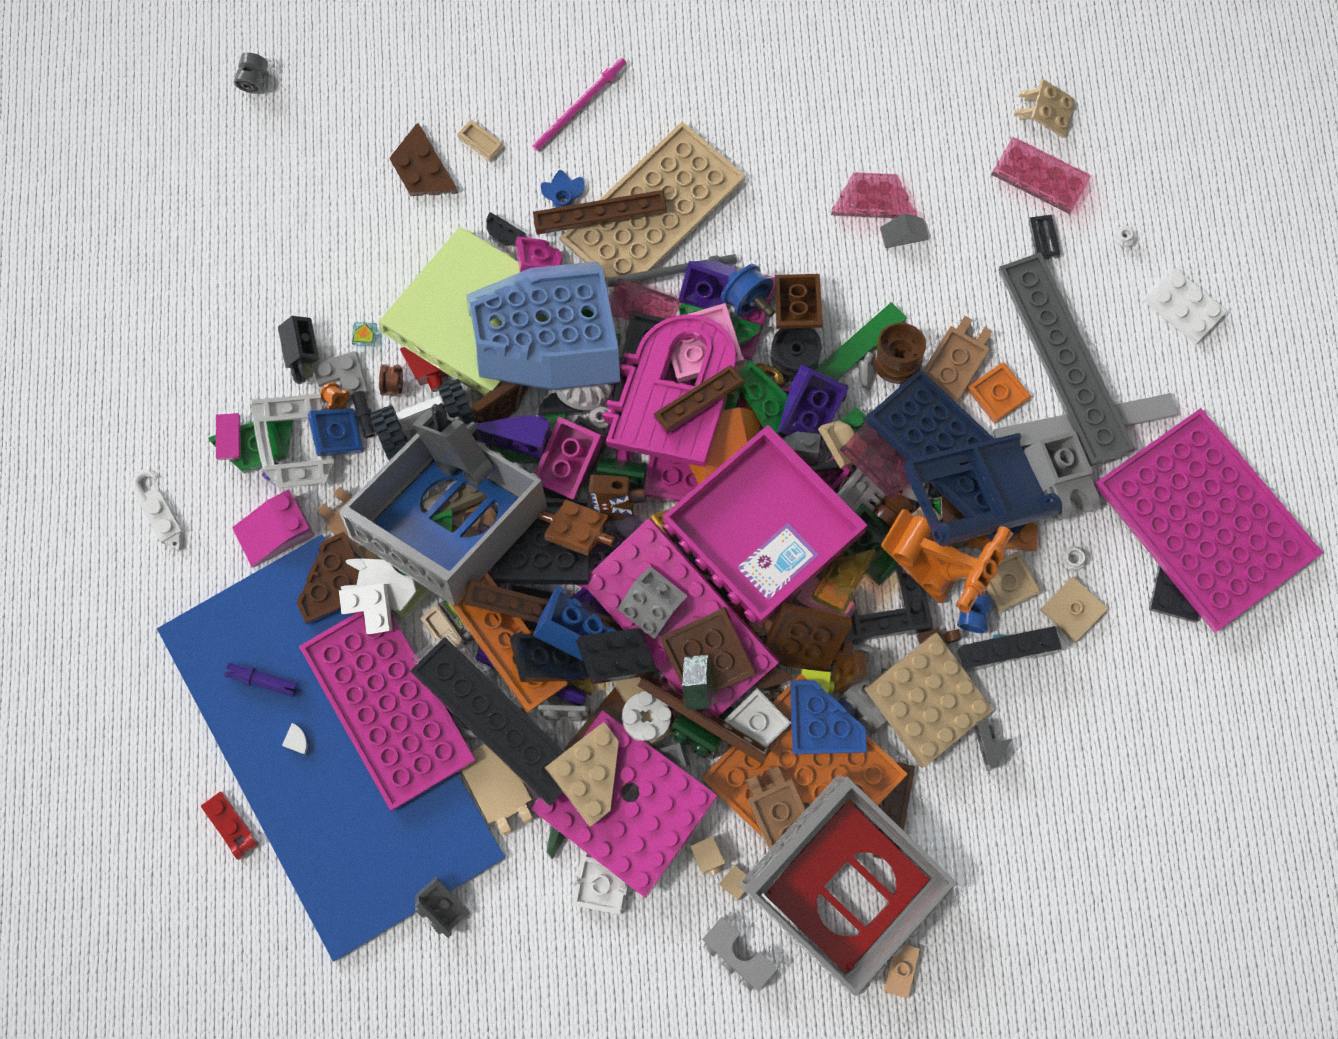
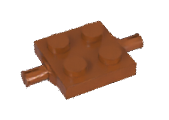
M568 500L564 501L559 511L554 515L544 510H541L539 513V520L550 523L549 528L545 532V540L587 556L599 542L611 547L615 542V537L603 533V529L608 522V515Z

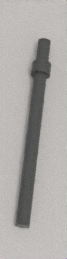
M736 254L721 257L715 255L700 261H718L724 264L737 263ZM688 263L606 278L607 287L685 273Z

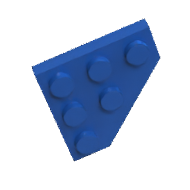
M815 680L790 681L793 755L867 752L865 727L822 689Z

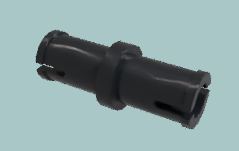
M358 391L351 394L356 410L355 417L360 422L363 437L367 439L376 436L377 433L370 413L373 411L369 409L365 392Z

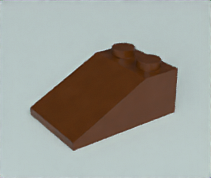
M820 273L775 275L776 329L823 328Z

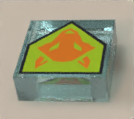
M354 322L352 345L375 347L377 324Z

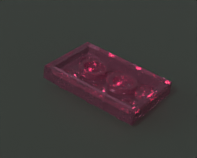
M867 423L840 449L890 500L908 481L904 468L906 460Z

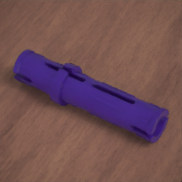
M229 663L226 669L231 671H225L224 674L226 678L244 682V685H255L290 697H294L297 692L292 689H298L297 682L258 672L253 667L248 669Z

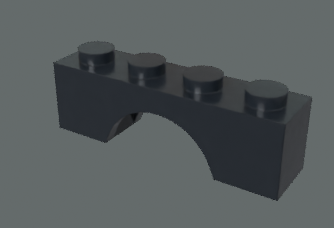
M1056 626L965 644L958 649L964 671L971 672L1012 660L1034 659L1053 655L1062 648Z

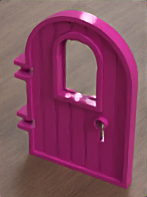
M679 315L663 320L651 328L642 338L636 354L624 352L623 358L625 362L624 365L620 364L619 368L621 374L628 376L620 401H607L608 411L603 413V418L606 423L612 425L606 443L608 447L706 467L727 397L692 418V422L687 421L669 434H666L655 420L653 413L729 365H732L736 370V352L730 335L717 322L699 315ZM694 338L700 340L706 347V355L695 386L665 381L675 347L685 339ZM633 364H639L638 368L633 367ZM617 411L622 412L621 417L617 415Z

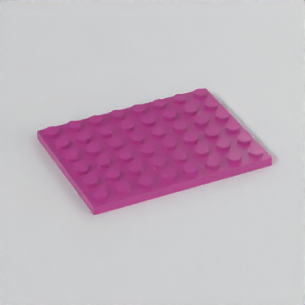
M1202 408L1094 484L1214 633L1222 629L1323 553Z

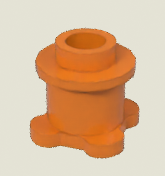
M330 382L322 387L320 399L328 403V410L345 409L350 392L346 389L341 391L336 382Z

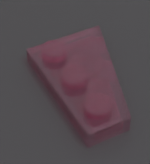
M617 277L609 303L612 318L629 320L631 311L668 319L676 316L681 299Z

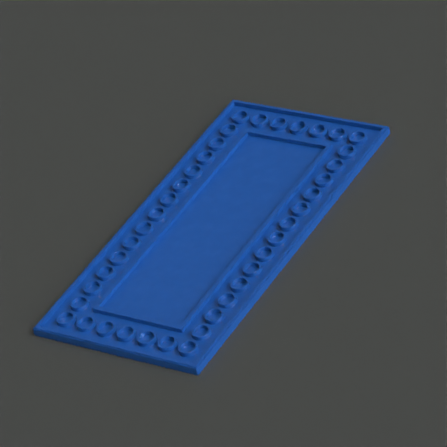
M321 534L156 629L332 961L335 962L416 913L414 895L436 876L452 891L506 857L458 772L394 811H390L299 647L355 614H342L341 610L308 625L304 622L296 602L300 593L302 594L311 566L315 563L319 554L322 541L326 540L324 535ZM229 663L248 669L253 667L258 672L297 682L298 689H292L297 691L296 695L290 697L255 685L247 686L239 680L226 678L224 676L225 671H231L226 669ZM292 723L300 727L306 736L308 743L306 755L282 746Z

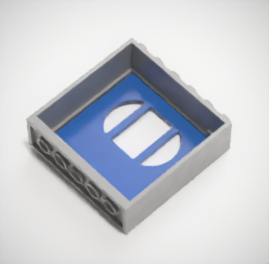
M417 433L339 510V513L350 539L456 607L466 595L468 582L470 580L479 582L538 518L541 510L547 508L542 480L536 474H530L523 470L518 463L508 461L501 453L493 452L484 443L477 441L482 452L493 465L494 471L478 487H475L464 477L463 470L460 468L450 476L443 473ZM457 479L425 513H422V499L431 487L445 480ZM464 484H469L487 495L488 497L454 533L431 520ZM493 503H497L498 515L488 530L473 537H462Z

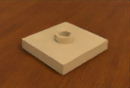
M1019 551L1003 558L996 576L991 579L986 588L988 596L995 600L994 607L998 614L1041 593Z
M1072 576L1040 611L1075 643L1108 608Z

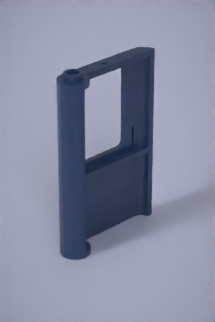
M1020 433L906 460L904 466L905 474L933 533V538L940 546L944 547L997 532L1001 526L1010 529L1057 516L1061 513L1062 502L1059 496L1055 493L1044 494L1021 447L1020 438L1022 436ZM972 472L987 501L990 512L949 523L939 522L923 487V483Z

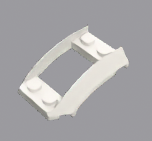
M320 394L251 399L254 429L262 467L277 488L323 484L329 476L334 459H332L331 455L317 456L312 432L311 438L316 461L275 465L266 422L309 420V411L322 410Z

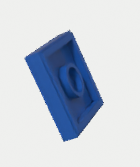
M354 408L309 411L308 418L317 456L355 454L363 451Z

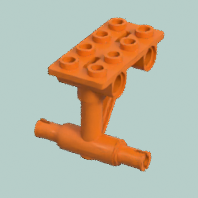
M907 509L901 510L881 547L938 603H944L956 581L967 578L964 582L965 590L955 605L959 607L960 611L969 613L977 597L984 594L991 579L996 576L998 567L1005 556L1004 548L1013 533L1006 527H999L992 542L985 545L977 559L962 553L952 546H940L931 535L932 531L925 517L913 516Z

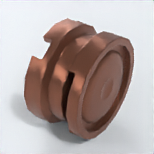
M382 364L379 372V391L381 396H388L389 394L401 396L403 389V369L401 365L390 367L389 364Z

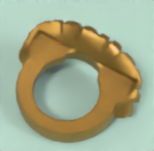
M762 363L755 364L764 373L774 376V383L776 385H785L787 383L783 374L776 368Z

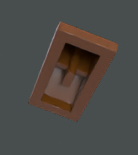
M773 667L755 683V687L762 693L789 685L793 676L777 667Z

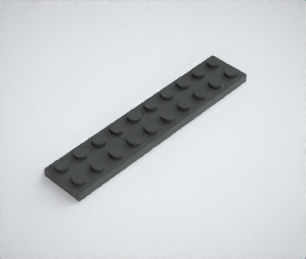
M1039 252L1000 266L998 271L1066 416L1078 436L1090 466L1133 452L1135 446L1042 253Z

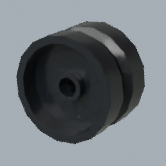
M813 328L779 329L775 333L771 345V365L779 370L784 378L789 380L794 379L800 365L815 370L818 366L822 350L821 339L818 333Z

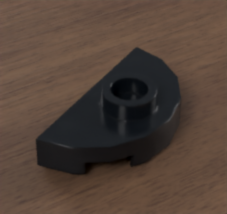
M489 212L486 218L487 231L496 243L515 245L517 237H527L526 233Z
M555 392L551 393L540 404L538 415H583L584 411L566 405Z

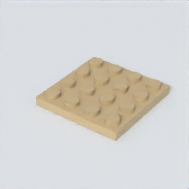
M938 633L932 634L864 688L921 768L926 767L972 729L977 721H981L993 711Z

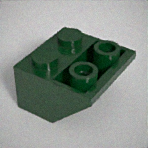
M601 457L597 467V475L625 476L630 479L632 489H643L647 464Z
M680 714L672 725L671 735L674 736L673 740L677 743L683 742L684 746L688 744L695 749L693 752L703 759L707 757L713 759L723 742V739L683 714Z

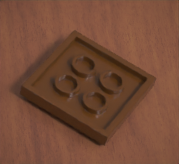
M783 602L763 643L780 661L778 664L799 669L827 672L852 626V620L848 617Z
M726 606L659 637L690 703L757 673ZM700 665L706 672L703 680L695 684L687 682L684 678L685 671L687 669L691 671V666Z

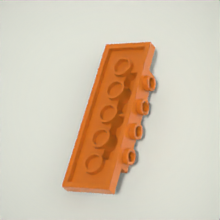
M488 573L479 581L480 583L498 587ZM465 597L456 607L450 604L527 713L568 685L566 681L520 682L510 637L513 634H534V630L531 629L529 631L524 624L526 620L464 605Z

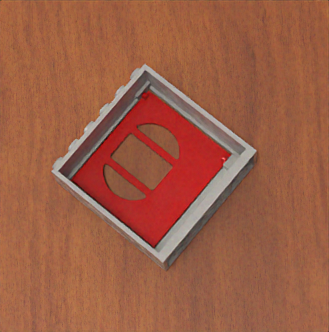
M837 775L739 882L738 886L839 984L856 997L858 993L863 994L870 986L869 981L875 974L879 975L884 971L888 959L892 955L896 956L903 949V942L909 936L913 937L921 927L919 924L936 912V905L941 899L944 900L952 894L956 881L848 777ZM850 799V800H851L869 819H871L884 833H881L859 810H857V809H856L849 801H847V800ZM894 843H895L899 848H901V849L930 877V879H929L919 868H917V867L894 845ZM858 853H872L884 859L894 874V894H891L854 858V855ZM846 862L888 901L867 926H864L825 888V885ZM764 894L846 974L843 975L761 895ZM819 894L859 931L857 935H839L830 931L823 924L817 909Z

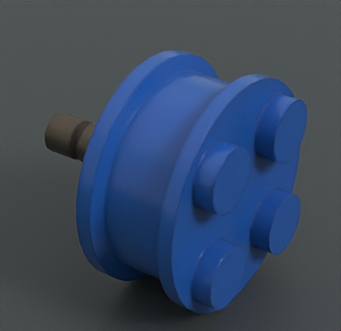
M749 264L739 272L734 271L729 276V282L721 297L726 305H732L735 308V314L738 317L748 316L758 308L769 318L775 314L776 311L765 301L773 289L774 281L769 276L764 277L758 265Z

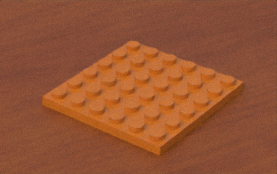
M800 673L794 681H806L807 679ZM789 685L772 704L791 722V694ZM791 723L768 746L771 752L762 764L736 747L731 746L701 779L762 837L746 800L753 795L745 780L756 776L761 788L773 783L767 770L775 766H779L785 781L792 779L805 810L837 775L848 777L878 806L902 781L907 773L867 735L866 753L793 755ZM850 799L847 800L867 818V816Z

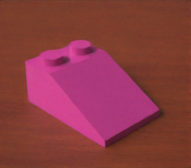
M559 417L535 472L542 480V486L574 500L597 460L606 436Z
M289 489L268 499L232 527L252 568L315 536L300 504Z

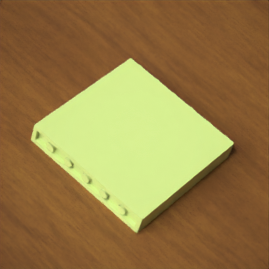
M459 227L379 320L380 331L451 377L459 378L461 383L485 397L489 391L495 390L504 381L479 377L472 319L469 316L466 294L520 273L519 264L508 253L499 251L490 242L478 238L472 231H466ZM540 314L536 316V319L540 322H546L548 317ZM499 319L490 321V324L494 327H499L503 324Z

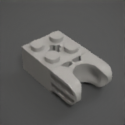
M1075 431L1038 440L1024 450L1044 494L1055 493L1061 499L1062 511L1059 515L1053 516V519L1060 521L1066 519L1071 514L1072 505L1070 498L1075 501L1078 508L1083 512H1091L1099 507L1100 498L1090 476L1093 472Z

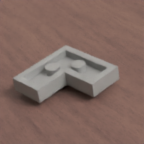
M355 351L313 364V371L319 387H323L330 382L341 381L343 390L346 389L350 392L347 401L352 400L351 394L358 391H364L365 395L369 394Z

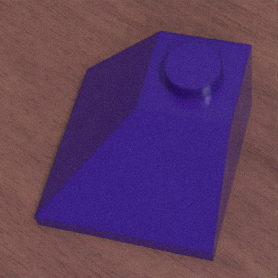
M689 261L678 303L702 309L724 304L721 294L729 282V276L736 271V267L718 261Z

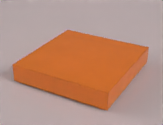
M1004 362L967 387L968 392L994 424L1032 397Z

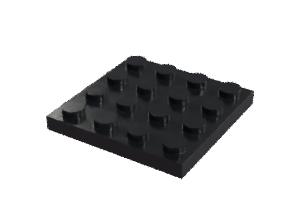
M545 498L547 508L544 511L553 515L559 511L565 500L593 510L590 499ZM537 518L493 565L492 579L495 584L588 585L590 553L587 556L545 540V532L549 528L550 523Z

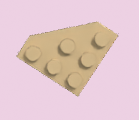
M604 722L545 767L589 827L610 812L619 741Z

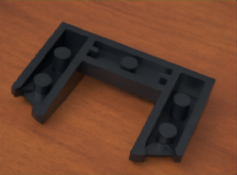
M896 565L895 570L902 609L859 616L856 609L850 617L852 626L845 639L852 640V644H860L864 640L906 633L909 636L932 630L933 622L926 591L909 574L902 573L903 568L900 565ZM846 573L842 577L845 582L834 590L840 594L844 591L854 598L853 603L856 606L850 573Z

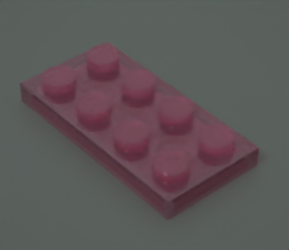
M1013 136L991 174L1068 214H1071L1092 176Z

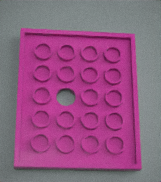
M601 711L583 737L604 722L619 741L610 812L589 827L564 793L550 807L539 798L531 810L640 895L647 898L719 796L648 743L632 738L625 731L621 723L606 712ZM635 783L639 787L640 795L636 801L627 802L623 799L622 789L626 784Z

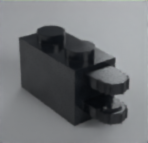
M292 315L278 326L285 368L291 369L293 381L300 385L313 376V363L319 360L312 319Z

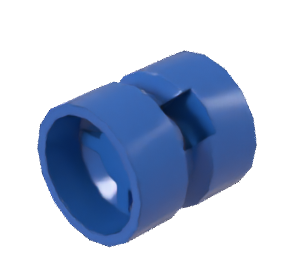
M986 595L978 596L969 613L960 612L957 626L973 633H987L990 619L987 616L992 613L995 600Z

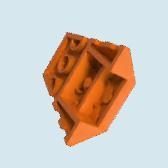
M745 408L723 410L706 467L689 464L698 485L760 432L761 423L753 410Z

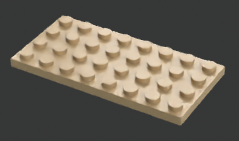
M682 121L599 199L605 200L664 190L667 213L569 229L560 236V241L584 263L597 261L603 269L605 282L606 278L652 270L745 180L746 175ZM639 282L612 286V288L624 297Z

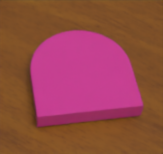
M517 237L515 243L520 272L529 268L561 265L563 260L561 251L550 246L548 241Z

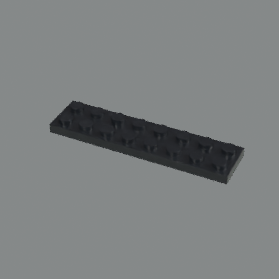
M446 637L410 670L439 701L547 806L550 807L564 793L545 769L547 765L562 755L564 751Z

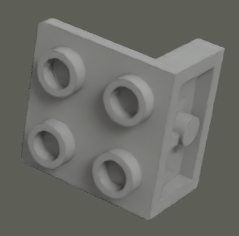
M649 566L635 580L619 605L618 610L652 638H656L671 615L685 601L687 595Z
M575 688L586 694V699L582 706L575 705L553 695L544 701L542 705H538V711L542 716L546 717L545 720L559 721L560 717H568L569 721L582 722L584 718L590 717L591 689Z

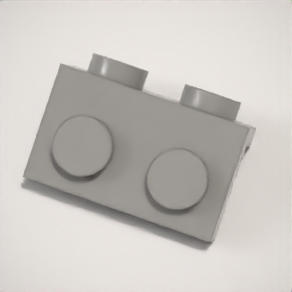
M865 676L854 686L850 687L840 699L850 703L855 709L857 720L872 735L887 720L864 688L871 683Z

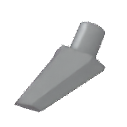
M867 352L864 360L858 361L861 385L866 390L870 389L874 369L871 364L875 355Z

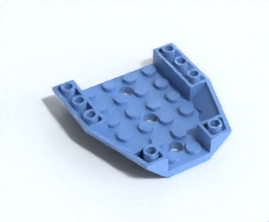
M597 261L529 268L466 294L469 316L472 319L479 377L547 390L620 383L619 349L604 272ZM583 310H590L594 315L592 317H585L581 312ZM543 314L548 317V320L540 322L536 319V316ZM499 319L503 324L499 327H494L490 324V321Z

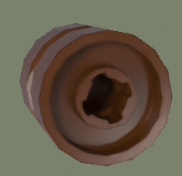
M892 489L882 500L883 504L876 506L873 513L890 530L901 510L907 509L911 513L914 507L906 497Z

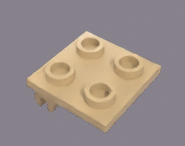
M1044 79L1040 80L1039 88L1029 91L1021 90L1019 98L1024 96V101L1037 100L1036 105L1027 109H1016L1014 116L1020 115L1019 120L1033 119L1060 137L1065 138L1075 99Z

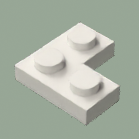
M387 584L339 591L342 614L364 612L367 634L393 631Z

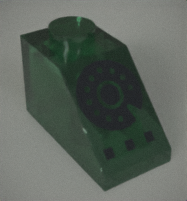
M709 654L684 657L682 688L685 710L708 709L715 703Z

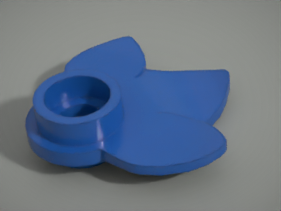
M558 170L553 177L552 183H541V193L545 198L551 200L556 208L573 205L574 199L579 197L584 190L583 177L571 180L562 170ZM562 198L567 199L566 202H560Z

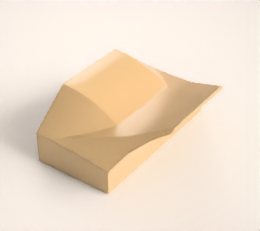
M835 421L818 428L840 468L856 465L861 460V444L850 425L841 421Z

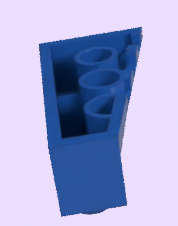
M557 585L538 620L533 636L583 661L576 643L579 636L614 632L616 630L612 627L608 629L600 621L601 618L594 613L593 615L589 614L580 607L582 603L575 598L571 600L563 593L565 590Z

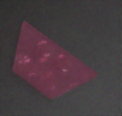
M853 172L848 180V184L842 190L839 199L831 210L832 216L897 218L904 213L917 216V211L910 204L906 190L902 188L899 176L897 174Z

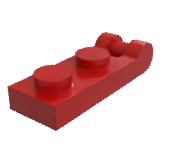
M222 791L200 806L237 860L242 859L249 849L253 850L259 846L254 835ZM243 836L245 841L239 845L236 840Z

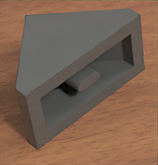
M904 213L880 227L885 249L928 240L924 219Z

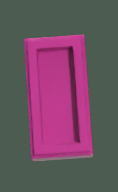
M239 413L216 414V459L218 461L241 459V415Z

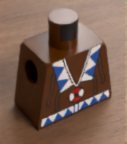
M590 476L589 496L593 510L608 515V521L631 517L633 515L634 503L646 502L645 489H632L628 477Z

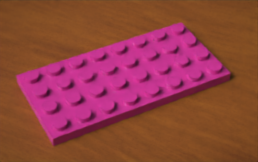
M648 518L589 574L588 585L584 586L623 630L640 628L621 613L618 607L635 580L649 566L687 595L685 601L671 615L656 638H652L642 630L656 667L677 691L686 697L687 695L659 637L726 606L757 673L695 701V703L719 716L780 661L653 519Z
M358 612L299 647L390 811H394L474 763L476 759L445 705L410 672L419 660L392 613L393 631L367 634L364 612Z

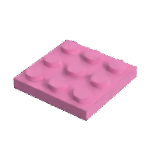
M726 303L686 314L707 317L720 324L728 332L734 343L737 359L736 366L744 364ZM694 338L685 339L675 347L671 361L678 383L698 378L706 355V347L700 340Z

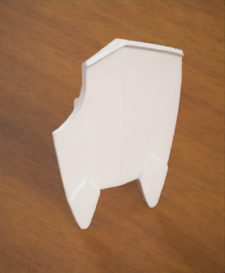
M363 558L346 560L347 564L359 570L357 585L342 586V590L387 584L390 609L399 611L404 609L417 592L414 579L399 573L384 560Z

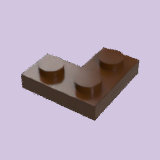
M844 639L833 660L834 672L832 678L835 683V692L840 693L846 692L850 687L867 676L866 654L858 651L853 654L852 640Z

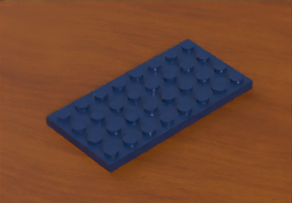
M921 369L864 419L905 460L995 439ZM972 472L929 482L966 518L990 512L987 501ZM1027 524L1010 528V532H1012L1013 535H1012V537L1010 538V540L1008 541V543H1009ZM997 532L985 536L992 541Z

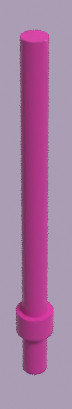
M621 57L611 68L608 67L602 73V77L532 147L538 152L607 83H611L617 77L616 74L627 62Z

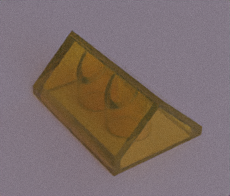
M872 549L836 558L832 561L812 593V599L844 615L866 577L875 557V550Z

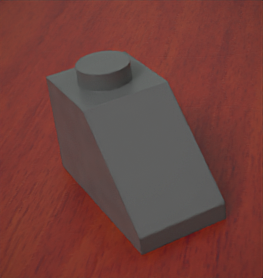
M797 431L782 438L807 465L817 463L821 434Z

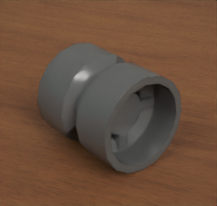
M242 53L238 63L239 69L234 77V85L247 93H260L264 83L263 77L268 69V61L255 53Z

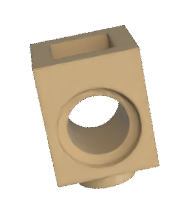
M713 836L690 846L702 875L708 873L710 877L722 871L721 866L725 865V862Z

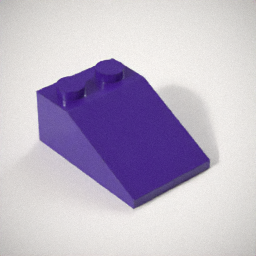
M800 365L791 384L778 431L787 436L797 431L820 434L818 428L833 421L849 387L811 368ZM822 435L820 437V446L824 440Z
M525 415L477 423L478 429L475 431L478 440L484 444L540 460L552 434L550 422L547 421V418L540 415H534V417Z

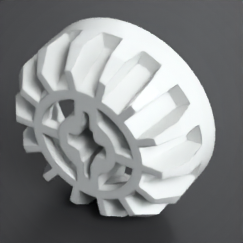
M615 383L555 390V392L566 405L579 410H591L604 405L610 399Z

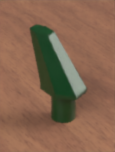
M553 826L550 827L546 851L552 860L565 839L564 835Z

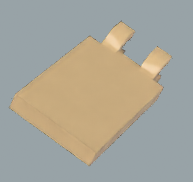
M485 744L471 751L476 761L461 771L488 823L496 822L502 835L506 836L513 832L506 818L519 812L525 824L533 821L534 818L526 805L533 800L523 781Z

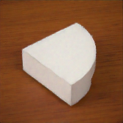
M292 723L282 746L306 755L308 750L306 736L300 727Z

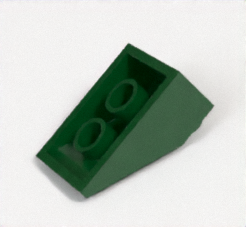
M862 503L855 513L867 524L866 531L841 554L848 557L857 568L880 586L892 573L895 566L899 564L881 547L889 529Z

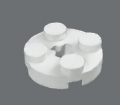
M646 691L632 696L623 708L622 721L624 729L635 740H656L666 732L670 724L671 711L668 705ZM642 711L645 713L648 711L651 712L652 714L650 717L653 720L651 722L645 721L643 723L641 721L642 715L640 713Z

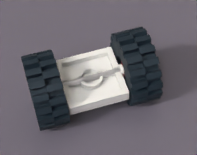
M459 378L438 386L440 396L428 399L423 403L405 408L397 413L392 405L370 413L376 433L389 461L417 434L412 424L427 409L432 410V405L435 403L440 404L443 401L447 416L452 418L459 416L465 425L471 422L477 424Z

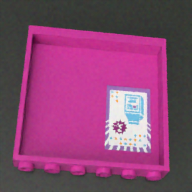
M769 425L662 516L664 524L662 527L670 537L674 535L680 541L678 544L681 549L687 554L691 553L696 558L695 563L703 571L707 570L712 575L711 579L719 588L724 587L729 593L727 595L728 598L736 606L740 604L745 609V616L752 623L757 622L760 626L780 609L783 602L787 603L862 536L867 528V524Z

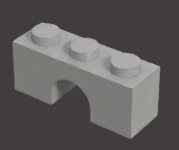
M721 917L703 937L702 940L705 944L702 947L713 957L717 953L724 960L721 965L731 974L736 971L743 978L740 982L749 991H752L753 988L759 991L778 968L760 951L747 961L736 958L732 946L740 933Z

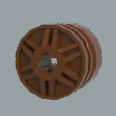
M894 323L881 331L874 356V368L883 380L893 384H902L921 369L926 350V339L923 333L917 327L908 323Z

